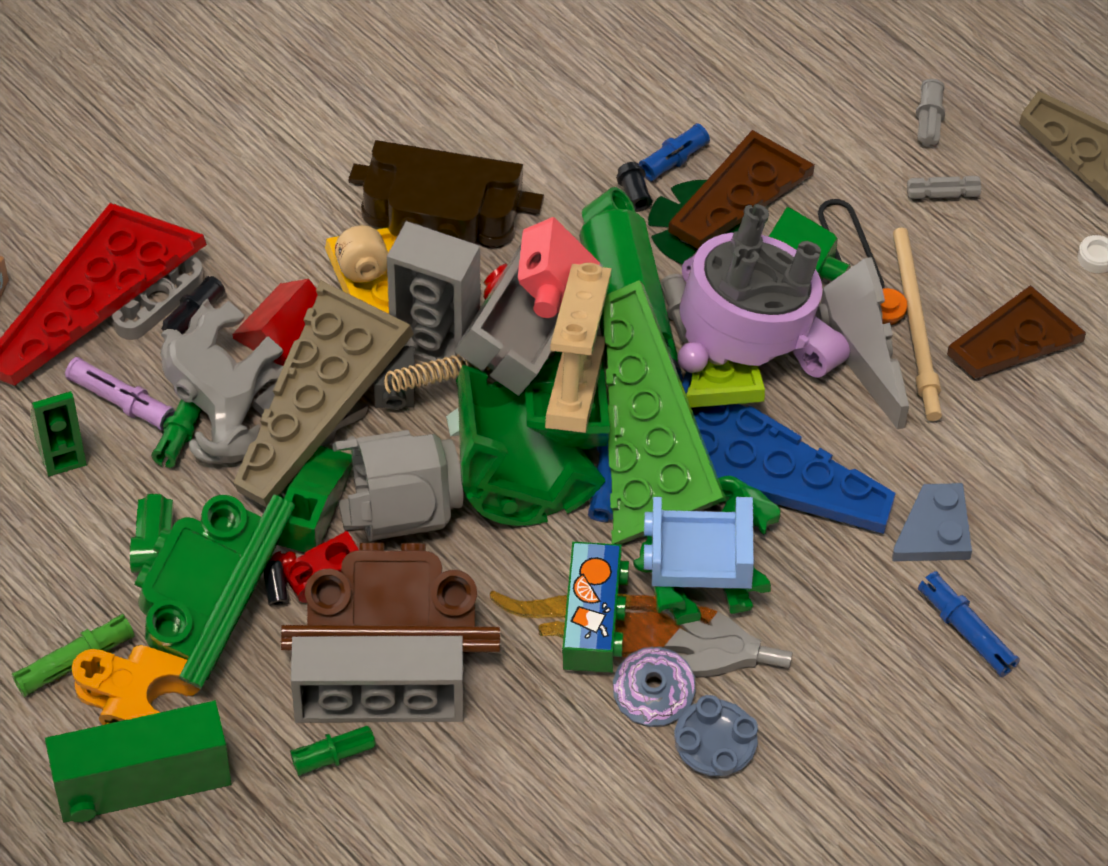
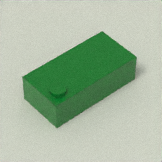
M216 700L45 738L63 823L70 821L86 822L97 815L232 785L226 742Z

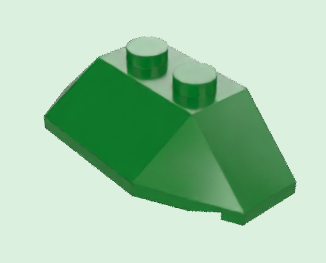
M555 351V355L545 361L537 376L524 389L527 428L566 447L591 449L596 446H607L610 435V422L603 363L586 433L545 428L546 413L562 352Z

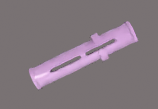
M80 357L73 358L66 368L65 377H67V380L123 408L125 415L131 418L139 417L158 427L161 431H163V424L166 418L172 416L175 412L173 407L150 397L146 389L140 386L134 388L83 361Z

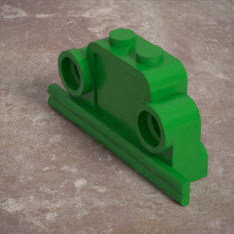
M273 494L261 517L246 510L237 498L230 495H217L205 503L201 513V521L191 517H184L175 522L171 531L165 528L161 531L153 548V551L157 552L158 555L152 566L147 563L143 565L134 585L141 588L138 604L140 610L147 615L145 621V640L149 647L187 659L179 679L199 689H202L205 681L209 679L279 543L284 527L295 508L294 503Z

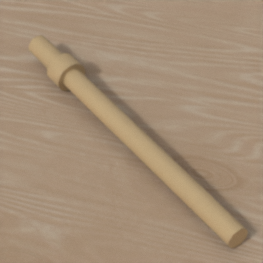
M897 228L893 231L903 292L907 300V314L918 376L915 379L917 392L920 397H923L926 419L937 421L942 417L938 394L941 392L939 376L933 370L908 230L906 228Z

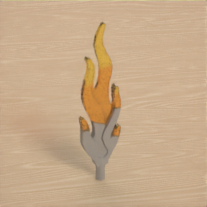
M496 591L490 592V599L506 612L520 617L565 618L567 595L541 600L520 601L511 599ZM619 594V596H626V609L646 611L641 613L626 612L625 621H617L616 632H623L622 657H627L629 654L647 647H662L675 652L687 653L689 655L680 656L688 662L694 676L697 677L719 675L745 667H756L757 662L790 668L793 652L761 646L760 639L749 635L734 621L718 611L698 606L702 622L695 621L677 625L673 614L668 609L658 613L654 596ZM555 621L540 624L538 626V633L540 636H558L563 638L565 623Z

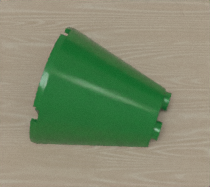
M463 365L456 379L458 387L461 482L468 500L480 514L492 521L506 525L528 526L548 522L547 516L565 509L567 514L577 509L601 488L605 482L603 475L579 447H566L527 428L525 390L518 396L498 381L493 384L487 383L488 375L485 371Z

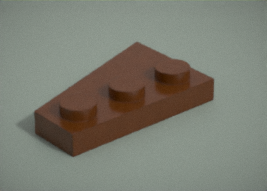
M1030 285L951 343L948 347L947 355L975 379L1084 342L1086 332Z

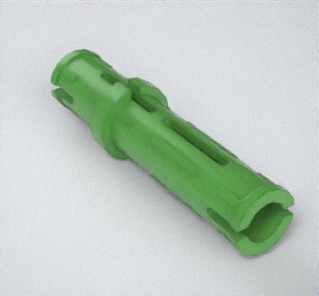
M124 614L118 615L116 618L92 631L86 629L80 632L81 637L73 640V642L60 647L29 666L11 674L22 696L26 697L42 686L71 672L73 660L83 651L97 649L107 652L115 646L134 638V631Z

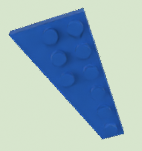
M685 372L682 381L686 396L692 381V373ZM741 404L691 408L718 478L723 476L736 477L749 486L760 490L775 504L884 534L896 495L892 490L857 469L849 470L832 460V454L822 448H819L818 451L801 441L802 436L752 406L744 407Z

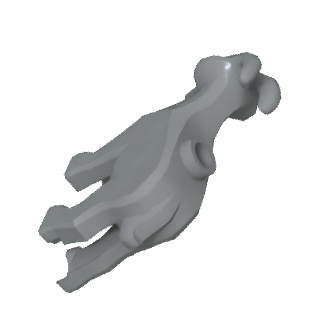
M208 299L202 303L201 307L191 318L188 331L182 335L179 331L173 329H166L162 332L161 336L164 338V343L161 347L160 357L162 358L164 375L174 385V391L178 397L185 402L195 403L209 415L211 421L212 441L208 440L200 431H197L195 434L196 440L193 439L189 442L190 451L197 459L206 463H235L243 461L250 443L254 442L258 436L259 424L250 430L241 424L249 411L254 395L265 384L277 382L283 366L273 361L283 354V349L270 337H266L247 358L236 363L223 348L215 345L219 330L224 327H234L244 320L245 315L230 301L215 309Z

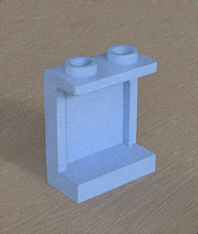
M653 497V512H645L644 536H652V545H644V570H652V586L752 589L754 565L753 497H736L735 512L662 510V497Z

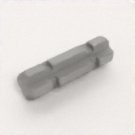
M965 176L963 179H960V177L928 178V181H925L924 178H911L907 182V194L910 199H923L925 196H928V198L960 197L961 194L964 197H976L981 194V180L978 176Z

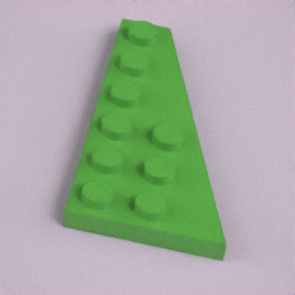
M640 280L607 294L603 306L608 369H606L610 422L608 450L612 479L610 507L613 510V530H611L612 544L621 545L644 535L645 512H653V497H662V510L702 511L726 501L647 292Z

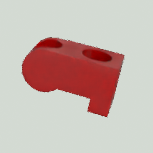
M348 530L310 549L286 566L284 570L285 577L300 602L307 603L305 597L306 583L315 572L322 569H335L341 572L342 562L346 555L353 551H359Z

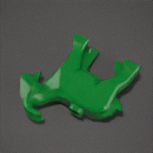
M733 476L718 478L726 497V504L721 512H735L736 497H753V528L757 526L764 535L768 525L779 522L781 510L760 490L749 486ZM648 536L647 541L642 543L640 557L633 561V565L638 571L650 572L652 574V570H644V545H652V536ZM754 565L752 589L723 588L730 614L750 611L753 608L748 592H771L769 579L763 573L756 570ZM653 587L658 613L668 609L673 614L677 625L701 619V612L698 606L686 598L683 592L684 587Z

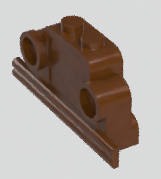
M360 543L359 551L350 552L343 559L341 572L335 569H322L315 572L308 579L305 587L307 625H281V650L292 651V637L463 636V653L500 652V627H475L477 587L474 580L467 573L460 570L443 572L440 559L434 553L426 551V544L402 543L401 551H384V543Z

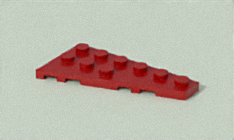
M109 203L0 338V380L14 386L205 247L207 244L204 235Z

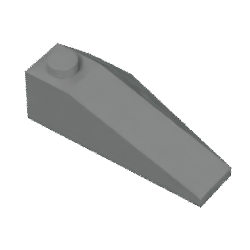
M872 257L864 258L823 287L821 304L817 308L816 317L846 338L850 348V355L845 361L896 429L905 428L909 403L899 360L897 358L890 359L893 354L890 323L882 324L880 304L885 302L883 289Z

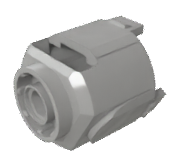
M409 430L356 439L354 436H350L346 440L337 441L332 444L333 452L351 450L356 494L348 495V499L338 501L344 530L364 529L369 541L441 530L451 518L450 509L461 508L463 505L460 464L455 445L451 439L440 440L435 434L413 437L410 435Z

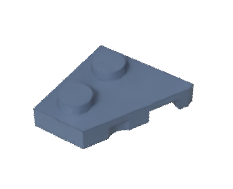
M963 483L923 484L894 546L892 561L970 560L972 546Z

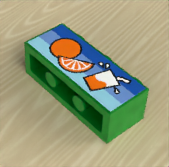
M572 541L562 648L563 670L613 673L614 657H622L623 632H616L617 621H625L626 596H619L620 585L628 586L629 561H622L621 544Z

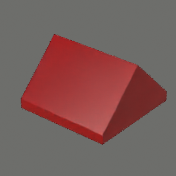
M309 278L280 283L232 334L233 339L254 351L266 337H270L283 349V354L273 362L284 366L294 341L300 338L304 329L305 322L303 319L308 308H313L317 299V288Z

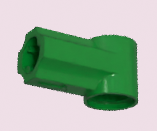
M147 494L145 498L138 500L136 536L131 537L130 543L131 573H140L145 563L153 565L158 555L157 552L153 551V548L163 528L171 531L173 527V500L165 498L162 494Z

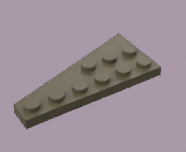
M1038 90L1022 112L1019 124L1108 202V124Z

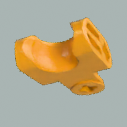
M143 645L133 647L128 659L115 656V654L103 650H85L77 655L72 664L76 695L81 702L103 709L99 716V721L102 725L160 713L151 706L158 696L167 693L193 696L200 689L179 679L187 659Z

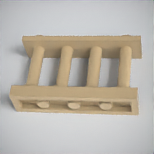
M595 263L572 264L550 345V351L562 352L546 413L545 428L586 433L606 350L605 337L596 335L612 268L601 267Z

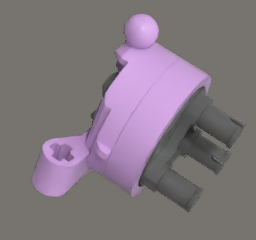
M751 204L745 206L738 231L709 239L698 249L694 256L684 261L682 265V275L686 285L679 308L681 320L687 330L685 337L689 343L684 344L678 351V364L684 371L689 373L702 371L708 364V361L714 365H723L729 360L740 364L759 366L769 362L776 356L793 351L803 370L812 377L820 378L846 361L850 355V348L846 338L815 316L822 297V283L816 271L821 249L813 242L802 241L796 250L784 242L762 235L765 223L769 217V211L759 204H755L754 208Z

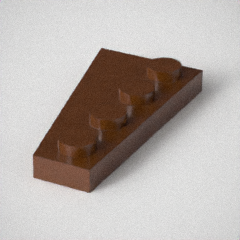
M752 130L669 222L668 232L699 249L709 239L722 235L741 223L745 206L751 204L754 208L755 204H759L765 207L813 175L815 164Z

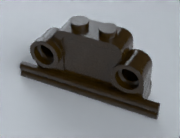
M375 140L370 165L354 163L349 176V183L363 185L361 214L364 221L374 227H388L390 233L397 237L405 222L408 221L473 244L478 241L487 246H500L509 242L514 235L516 211L540 214L544 202V194L522 191L523 164Z

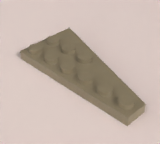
M320 280L316 289L318 296L313 308H308L303 319L305 326L298 340L294 341L273 389L275 396L270 408L264 410L260 419L262 426L254 442L250 443L233 482L237 492L266 508L273 494L279 495L414 335L410 324Z

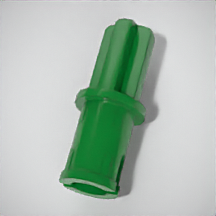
M364 726L332 738L328 733L325 734V739L289 751L297 775L301 776L334 764L335 767L340 766L339 760L373 749L376 741L371 728Z

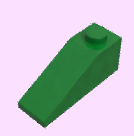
M72 391L33 402L30 418L35 441L48 477L87 466Z

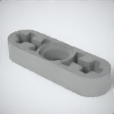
M191 256L113 313L115 332L120 337L128 340L138 339L145 335L180 305V299L183 295H190L203 282L201 261L196 256ZM155 291H164L169 294L168 298L162 302H152L148 299V296ZM136 317L138 318V321H136V322L132 321V320L135 319Z

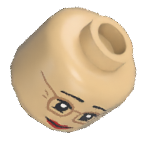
M365 225L354 226L345 230L338 237L335 244V255L340 269L346 278L353 282H370L380 277L386 271L388 251L382 236L376 229Z

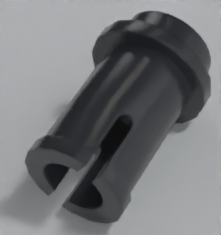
M627 162L618 168L617 183L623 186L625 194L633 203L635 212L646 210L652 205L653 200L644 181L646 176L645 170L636 162Z

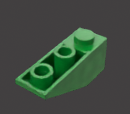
M320 446L304 464L289 486L284 500L294 503L295 508L284 527L278 546L307 552L322 544L352 469L351 454L341 451L333 452V449Z

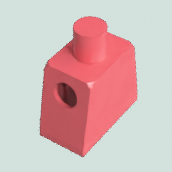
M555 217L524 229L522 233L518 281L536 299L533 310L538 316L543 318H552L559 313L572 264L595 263L600 265V262Z

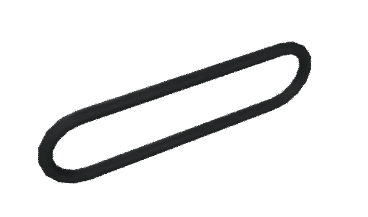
M840 199L825 201L818 210V217L822 227L830 231L823 214L827 206L838 204L847 208L867 257H872L882 289L885 288L884 281L853 207L848 202ZM836 248L835 259L842 261Z

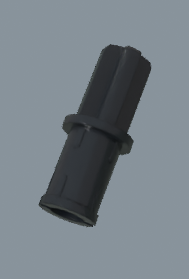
M207 276L190 295H183L180 299V305L163 321L162 331L173 329L183 334L188 329L191 318L206 299L213 305L225 294V287L221 281L214 276Z

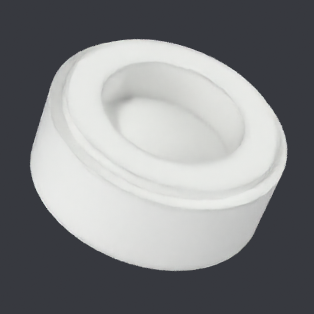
M1092 235L1081 242L1077 258L1079 264L1085 270L1092 273H1105L1108 271L1107 237Z

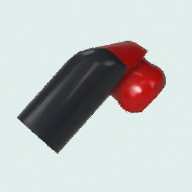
M281 551L275 552L265 567L264 581L268 605H280L288 602L284 570L291 561L296 559V553L292 551L282 554Z

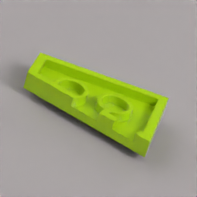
M729 360L723 365H714L708 361V364L702 371L692 373V381L688 388L687 399L691 408L764 402L765 387L758 366L740 364Z

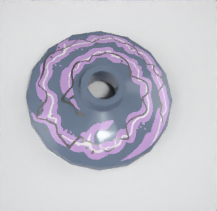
M662 647L642 648L629 654L618 666L613 679L614 699L620 711L632 722L646 727L667 726L677 721L680 715L692 705L696 693L695 676L688 662L675 651ZM656 676L661 679L662 683L656 688H651L646 684L648 678Z

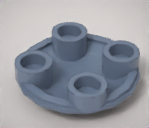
M705 695L680 715L674 730L675 747L681 759L694 771L708 776H728L742 770L753 759L758 745V724L753 717L749 716L738 705L718 699L713 695Z

